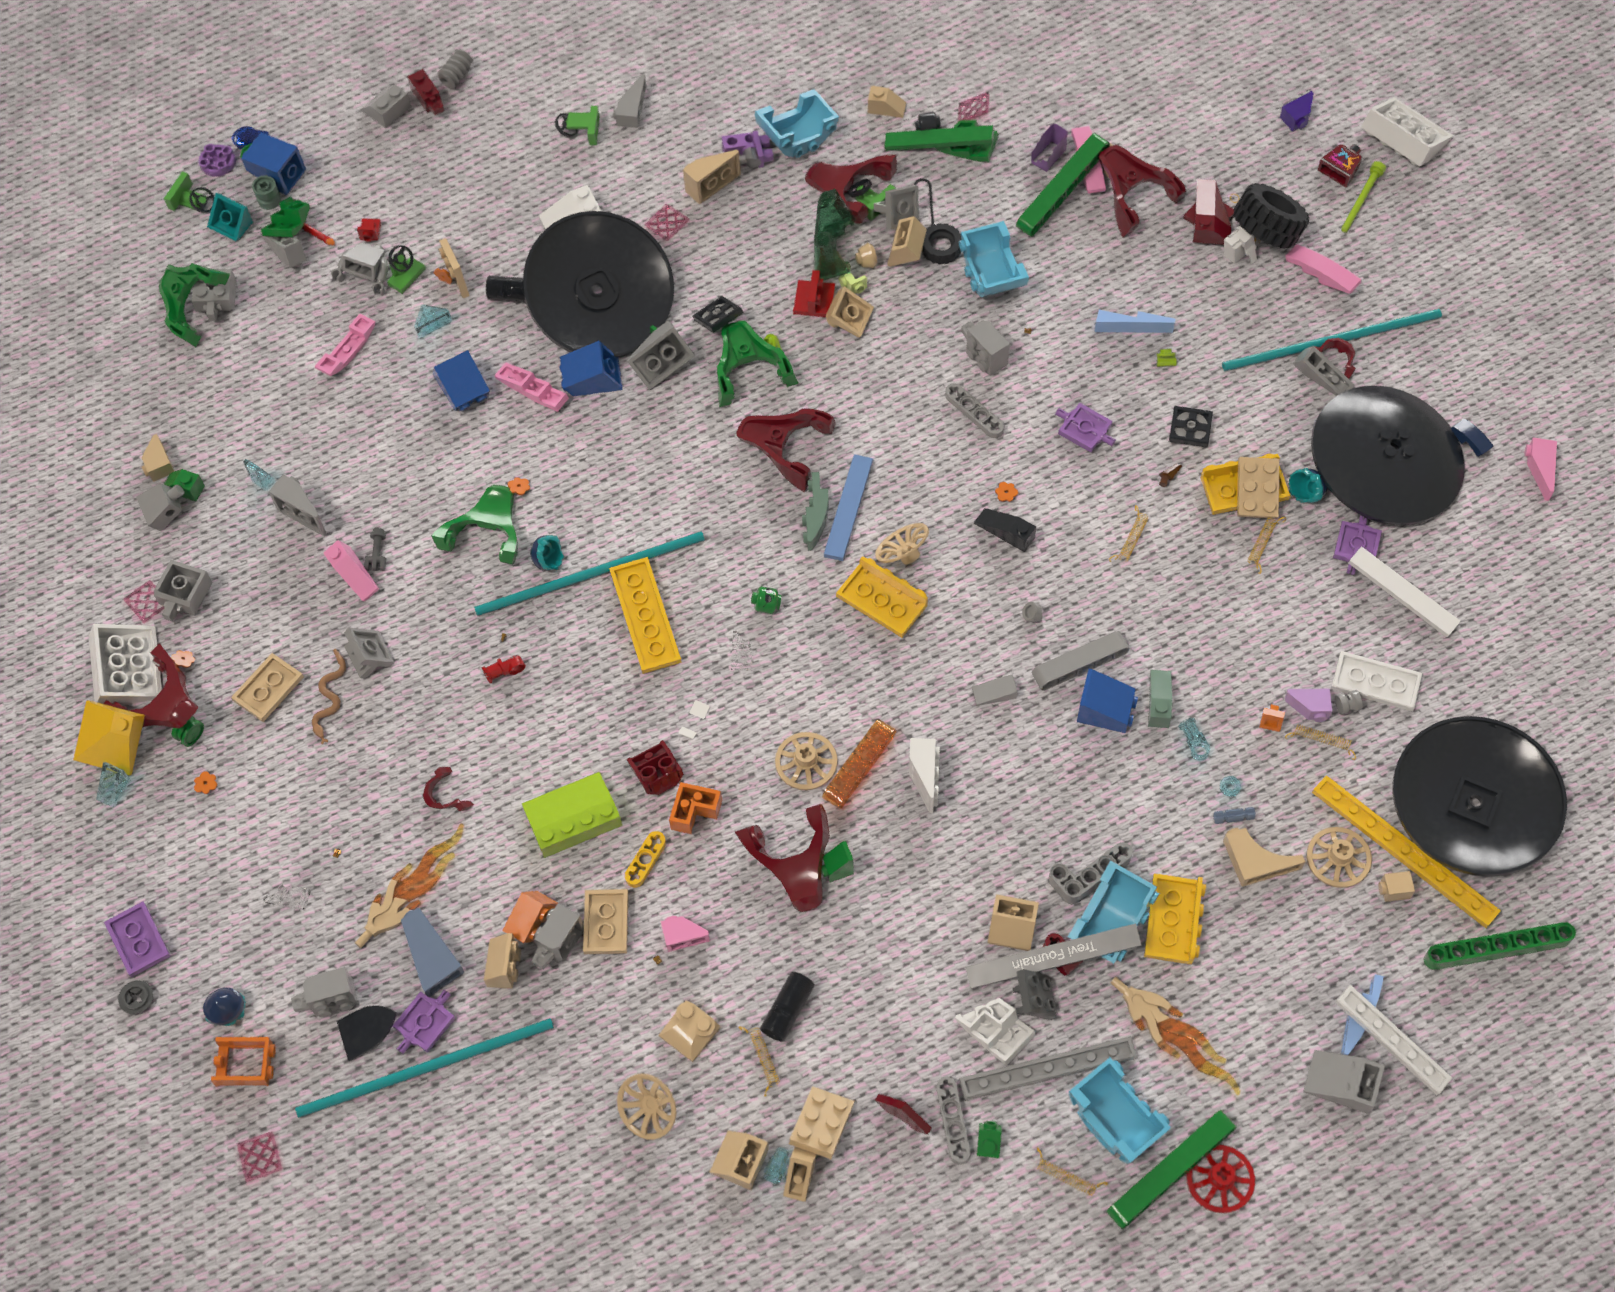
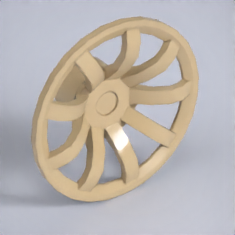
M914 523L896 530L878 546L875 553L876 559L881 563H890L901 559L905 565L916 561L920 556L918 548L925 542L929 534L927 525ZM913 528H916V529L914 530L913 534H912V537H911V531H912V529H913ZM904 531H906V534H905V539H906V541H905V542L903 541L902 537L900 536V533H902V532H904ZM893 537H896L900 545H897L896 543L891 542L890 540ZM922 538V540L918 544H916V541ZM892 555L897 556L896 558L889 559Z
M801 732L788 737L782 742L776 752L775 766L778 775L787 785L799 790H813L823 786L833 777L837 768V754L833 745L825 737L817 733ZM809 737L808 743L799 744L797 738ZM814 738L822 741L824 745L815 749L813 746ZM791 741L796 748L795 752L783 750ZM829 748L832 759L821 758L818 755ZM781 755L794 758L790 763L780 766ZM817 763L832 764L829 773H824ZM797 766L791 779L783 773V771ZM812 768L823 778L812 784L810 769ZM802 770H805L807 785L795 783Z
M1330 827L1321 830L1311 839L1307 848V862L1312 873L1320 881L1332 887L1347 888L1360 883L1367 876L1371 867L1372 856L1368 844L1359 834L1347 828ZM1336 832H1342L1349 835L1346 840H1338ZM1330 833L1333 844L1323 842L1320 837ZM1353 837L1357 839L1363 847L1354 849L1353 845L1351 844ZM1315 843L1328 850L1321 854L1312 853ZM1365 852L1366 864L1356 860L1354 855ZM1328 858L1329 861L1317 870L1313 859L1322 860ZM1350 863L1364 869L1357 878L1351 870ZM1334 864L1336 866L1334 879L1330 880L1322 874ZM1342 867H1344L1351 881L1339 882Z
M635 1074L626 1079L620 1086L617 1096L619 1115L623 1123L633 1134L644 1139L654 1140L663 1137L672 1129L676 1119V1104L669 1088L660 1079L650 1074ZM643 1079L654 1082L650 1091L644 1086ZM637 1080L641 1093L631 1089L629 1084ZM625 1091L630 1096L639 1100L633 1102L623 1101ZM669 1102L671 1105V1115L663 1111ZM639 1107L640 1110L628 1119L624 1108ZM644 1114L645 1117L641 1130H639L632 1123ZM659 1116L669 1121L664 1129L659 1124ZM651 1118L657 1133L647 1132Z

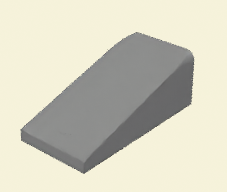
M1013 675L972 686L976 706L1017 699V688Z

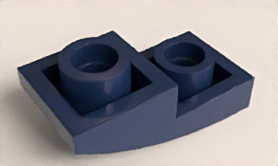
M1465 418L1451 427L1459 442L1462 444L1467 441L1477 457L1494 447L1485 434Z

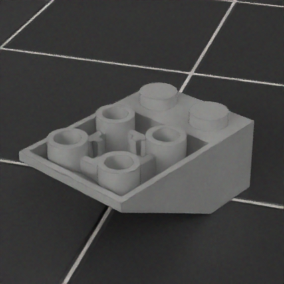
M1314 1050L1303 1092L1370 1114L1375 1107L1385 1065L1361 1057Z

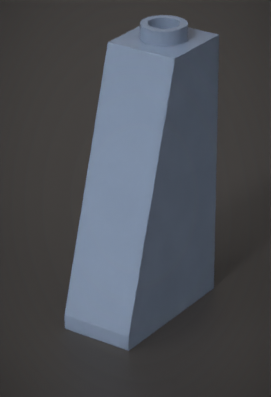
M420 908L408 911L404 918L401 919V923L422 989L428 997H431L465 972Z

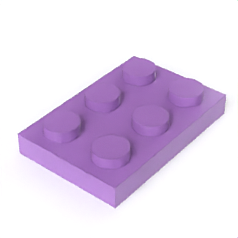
M144 901L104 922L131 978L171 957Z

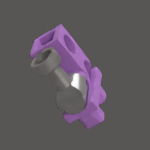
M752 131V133L722 136L723 153L733 150L739 151L740 164H746L749 168L753 169L755 167L762 168L764 167V162L773 161L772 149L762 150V148L770 147V140L767 135L759 136L758 131Z

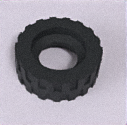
M947 223L933 224L931 227L926 228L922 246L923 256L928 261H931V263H937L938 265L954 262L961 253L959 248L961 234L959 230ZM942 237L947 238L951 246L947 250H937L933 247L932 243L936 238Z

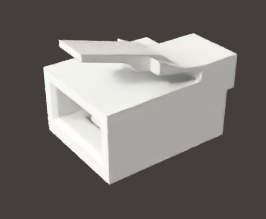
M1241 226L1224 239V256L1234 264L1245 255L1249 256L1251 263L1257 260L1255 252L1257 247L1254 242V236L1247 233Z

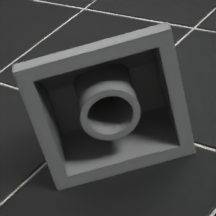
M394 84L384 88L363 106L361 111L387 128L411 108L408 93Z

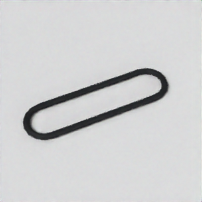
M921 178L916 180L914 185L919 181H925L929 185L931 225H933L932 185L929 180Z

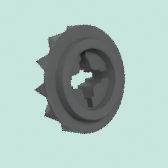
M131 981L119 993V1006L124 1012L131 1015L142 1014L144 1010L150 1008V1004L154 1000V991L144 981ZM132 993L137 996L140 994L139 997L142 1002L134 1001L130 994Z

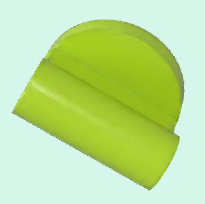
M768 334L763 339L770 345L781 349L777 335Z
M1160 349V353H1156L1157 367L1177 365L1176 352H1172V349Z

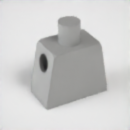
M160 483L136 497L149 527L162 531L181 512L182 507L178 500L184 494L181 486L175 485L172 488Z

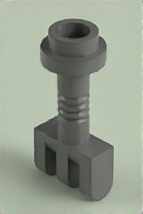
M374 528L370 532V538L374 539L372 556H365L364 567L369 571L370 563H372V571H377L378 564H380V571H385L386 558L385 556H380L381 542L386 539V533L382 528Z

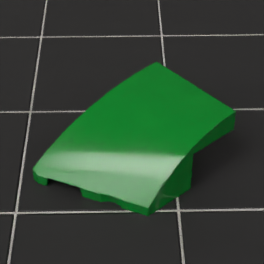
M959 120L953 128L978 126L977 120ZM994 131L993 144L937 147L935 149L947 155L978 162H989L999 135L997 131Z
M288 197L279 202L281 210L270 215L272 223L261 229L262 236L294 237L301 230L308 216L310 205L301 200L293 201L292 197Z

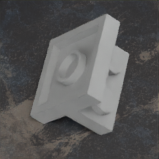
M910 185L885 191V201L874 203V211L881 212V215H886V228L895 229L899 220L913 216L919 220L918 186Z
M348 628L344 632L348 640L344 647L360 678H367L378 666L391 667L394 664V660L379 631Z

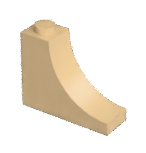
M1233 828L1227 831L1223 839L1241 887L1301 870L1305 864L1302 854L1283 856L1262 848L1252 839L1246 828L1240 830L1239 828Z

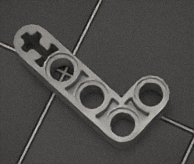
M1120 842L1076 875L1066 865L1057 863L1050 869L1049 883L1066 903L1071 905L1077 904L1100 885V878L1105 871L1101 868V865H1108L1110 861L1123 868L1129 865L1133 853L1132 847L1128 843ZM1060 873L1064 878L1057 879L1054 877V874ZM1091 877L1094 879V882H1086L1084 878ZM1074 889L1078 894L1071 895L1068 893V890Z

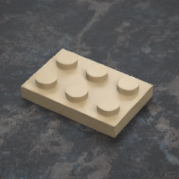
M1238 458L1237 517L1272 519L1279 517V459Z
M271 653L231 699L264 722L304 676L281 658Z
M628 889L585 890L584 954L627 953Z
M812 1086L789 1139V1144L832 1159L854 1106V1101Z

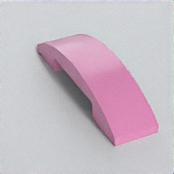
M359 314L349 325L350 332L330 355L325 353L315 365V369L329 376H333L341 371L364 346L376 324L375 321Z

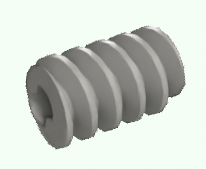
M457 49L437 73L441 83L449 89H454L459 80L463 79V75L467 74V70L471 69L472 57L466 51Z

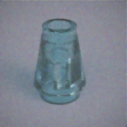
M776 1148V1151L764 1168V1178L767 1181L780 1184L781 1180L785 1179L789 1151L786 1149Z

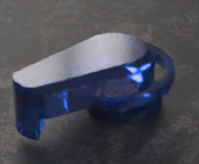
M244 126L238 128L233 133L232 141L236 147L242 150L246 145L252 144L261 132L269 135V132Z

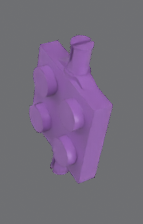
M1079 403L1070 413L1060 408L1055 413V415L1064 419L1058 434L1085 450L1092 452L1097 444L1102 441L1111 447L1114 445L1116 439L1106 434L1113 421L1087 406Z
M1360 515L1358 523L1342 521L1333 558L1349 562L1361 546L1376 557L1382 530L1366 525L1368 518ZM1349 564L1347 573L1350 574L1351 572V575H1354L1356 569Z
M444 989L437 999L430 998L420 991L393 1025V1028L405 1038L396 1048L399 1052L404 1054L411 1044L419 1046L427 1053L431 1050L455 1020V1016L443 1006L451 996L448 991Z

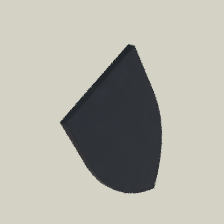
M373 1005L358 1009L338 1020L337 1024L348 1061H352L377 1047L390 1032L397 1012L387 1007Z

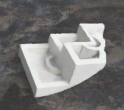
M1000 998L990 1001L987 1005L978 1006L970 1013L965 1015L958 1014L955 1017L956 1021L975 1040L1006 1066L1036 1036L1032 1028L1018 1019L1016 1009ZM1015 1024L1019 1026L1018 1028H1012Z

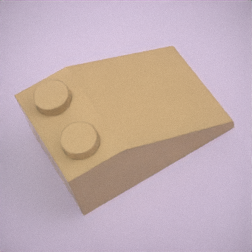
M733 150L699 158L687 164L683 169L685 192L700 205L740 176L739 151Z

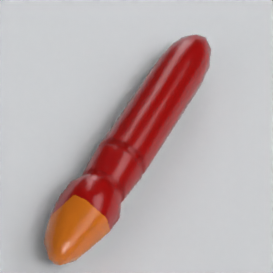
M304 223L302 227L304 231L327 245H335L333 238Z

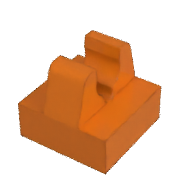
M1273 704L1270 705V709L1264 708L1259 728L1280 732L1285 712L1279 711V706Z

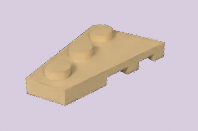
M447 239L439 240L441 248L438 250L451 279L454 278L462 298L469 297L470 295L460 265Z

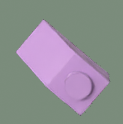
M1330 689L1287 690L1285 702L1306 719L1314 720L1315 722L1329 720L1332 713Z

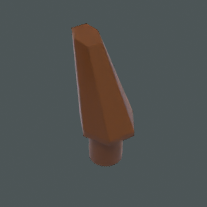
M1176 463L1159 474L1161 477L1159 485L1166 487L1168 481L1174 478L1182 465Z

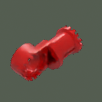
M516 655V657H510V659L504 662L499 658L496 663L481 668L483 673L486 674L488 682L492 683L494 679L502 675H516L522 672L526 665L522 658Z

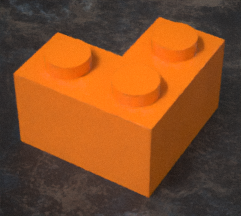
M680 782L669 818L671 830L691 834L697 815L717 820L723 801L721 791Z
M539 891L521 892L502 931L512 933L514 938L522 943L534 941L535 933L540 924L547 921V914L552 908L555 909L558 902Z

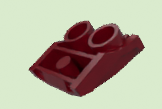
M663 740L650 749L626 759L646 794L659 795L677 786L684 775L671 750Z

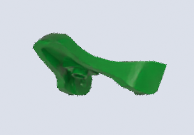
M194 263L186 267H174L168 264L159 283V292L166 308V318L164 321L173 334L197 347L201 336L196 333L197 330L186 322L184 313L188 295L198 280L214 286L219 284L226 285L230 274Z
M746 321L732 322L721 329L723 351L720 362L717 365L719 408L731 405L732 399H735L734 385L731 384L729 375L733 369L742 364L756 360L767 361L777 367V375L780 377L782 384L786 383L787 387L799 384L784 352L779 347H774L765 342Z
M491 485L487 487L478 503L472 509L444 523L431 535L436 547L439 550L451 552L456 543V536L467 524H477L478 527L491 530L498 528L508 537V540L501 545L499 560L502 563L513 565L518 552V540L512 523L514 493L510 491L509 487L504 485Z

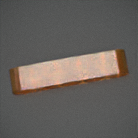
M877 719L829 783L822 795V799L838 809H842L892 741L897 730L884 721Z

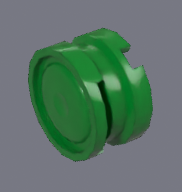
M192 716L181 728L172 729V738L181 741L182 745L190 747L202 736L204 724Z

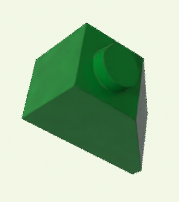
M184 469L170 473L164 485L172 488L175 485L181 486L184 490V494L181 497L194 502L197 501L205 487L199 474Z
M846 841L841 842L823 856L822 875L823 877H828L830 883L854 875V860Z

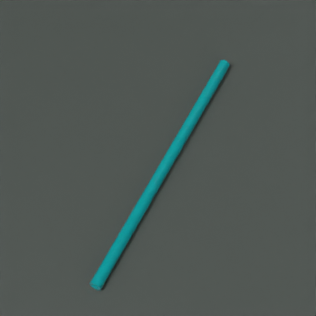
M1438 308L1222 362V368L1224 371L1301 353L1304 349L1312 346L1321 347L1327 339L1341 338L1349 341L1442 317V312Z
M700 531L475 606L474 609L477 616L608 573L611 567L646 557L650 559L704 541V535Z
M548 1018L295 1107L296 1114L300 1118L554 1028L552 1020Z

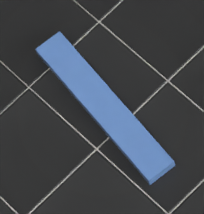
M855 454L853 456L825 548V558L844 561L873 458Z

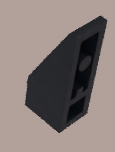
M984 508L974 522L975 525L1023 552L1027 550L1035 539L1036 526L1014 515Z

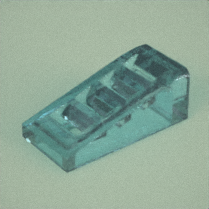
M245 459L243 461L254 484L266 491L275 483V478L250 460Z

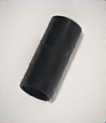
M489 275L486 280V297L495 300L524 302L523 277L512 278V276Z
M790 972L770 1011H768L760 1030L773 1040L784 1042L802 1007L815 987L814 982L801 973Z

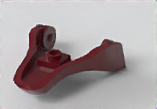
M1112 145L1099 155L1100 163L1112 183L1115 217L1123 238L1132 233L1140 223L1135 210L1128 207L1124 201L1125 195L1141 183L1152 182L1164 186L1166 195L1175 203L1182 200L1186 195V188L1183 182L1167 168L1151 165L1119 145Z
M882 155L846 166L832 165L822 161L817 162L807 170L805 181L824 194L835 205L842 217L853 223L861 224L869 213L867 206L859 201H846L844 193H847L854 182V177L858 174L873 175L883 181H890L897 172L896 155Z
M803 408L786 415L747 416L741 421L736 435L741 441L760 449L771 459L785 479L799 490L805 492L808 487V480H810L811 470L803 463L789 462L783 459L782 454L786 442L795 430L810 426L822 434H832L836 422L832 415L824 411Z
M159 643L150 654L153 656L152 662L158 667V670L167 674V681L164 688L150 704L141 709L128 710L126 706H122L116 701L111 703L106 700L103 704L145 715L142 728L147 726L181 728L196 713L198 706L187 692L186 676Z
M822 804L806 808L807 820L815 834L809 848L791 857L777 859L769 856L764 848L765 838L759 825L735 831L747 851L780 880L793 907L800 912L815 909L822 903V862L827 843L830 839L827 814Z

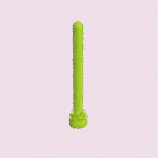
M1380 161L1372 163L1369 169L1370 176L1341 227L1342 232H1348L1376 179L1383 176L1386 170L1384 163Z

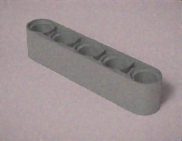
M1115 631L1040 664L1031 673L1040 689L1045 691L1088 672V669L1097 668L1127 654L1130 648L1120 631Z

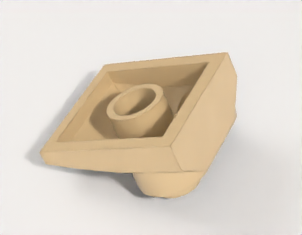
M844 286L833 298L826 314V320L830 326L834 328L841 327L860 338L874 307Z
M686 1000L677 1007L676 1013L660 1032L659 1037L693 1062L720 1030V1026L712 1017L695 1004Z

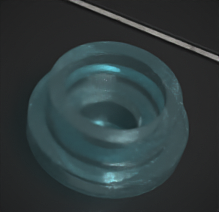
M1226 776L1220 782V791L1229 797L1236 796L1241 790V783L1234 776ZM1231 784L1234 789H1228L1226 785Z

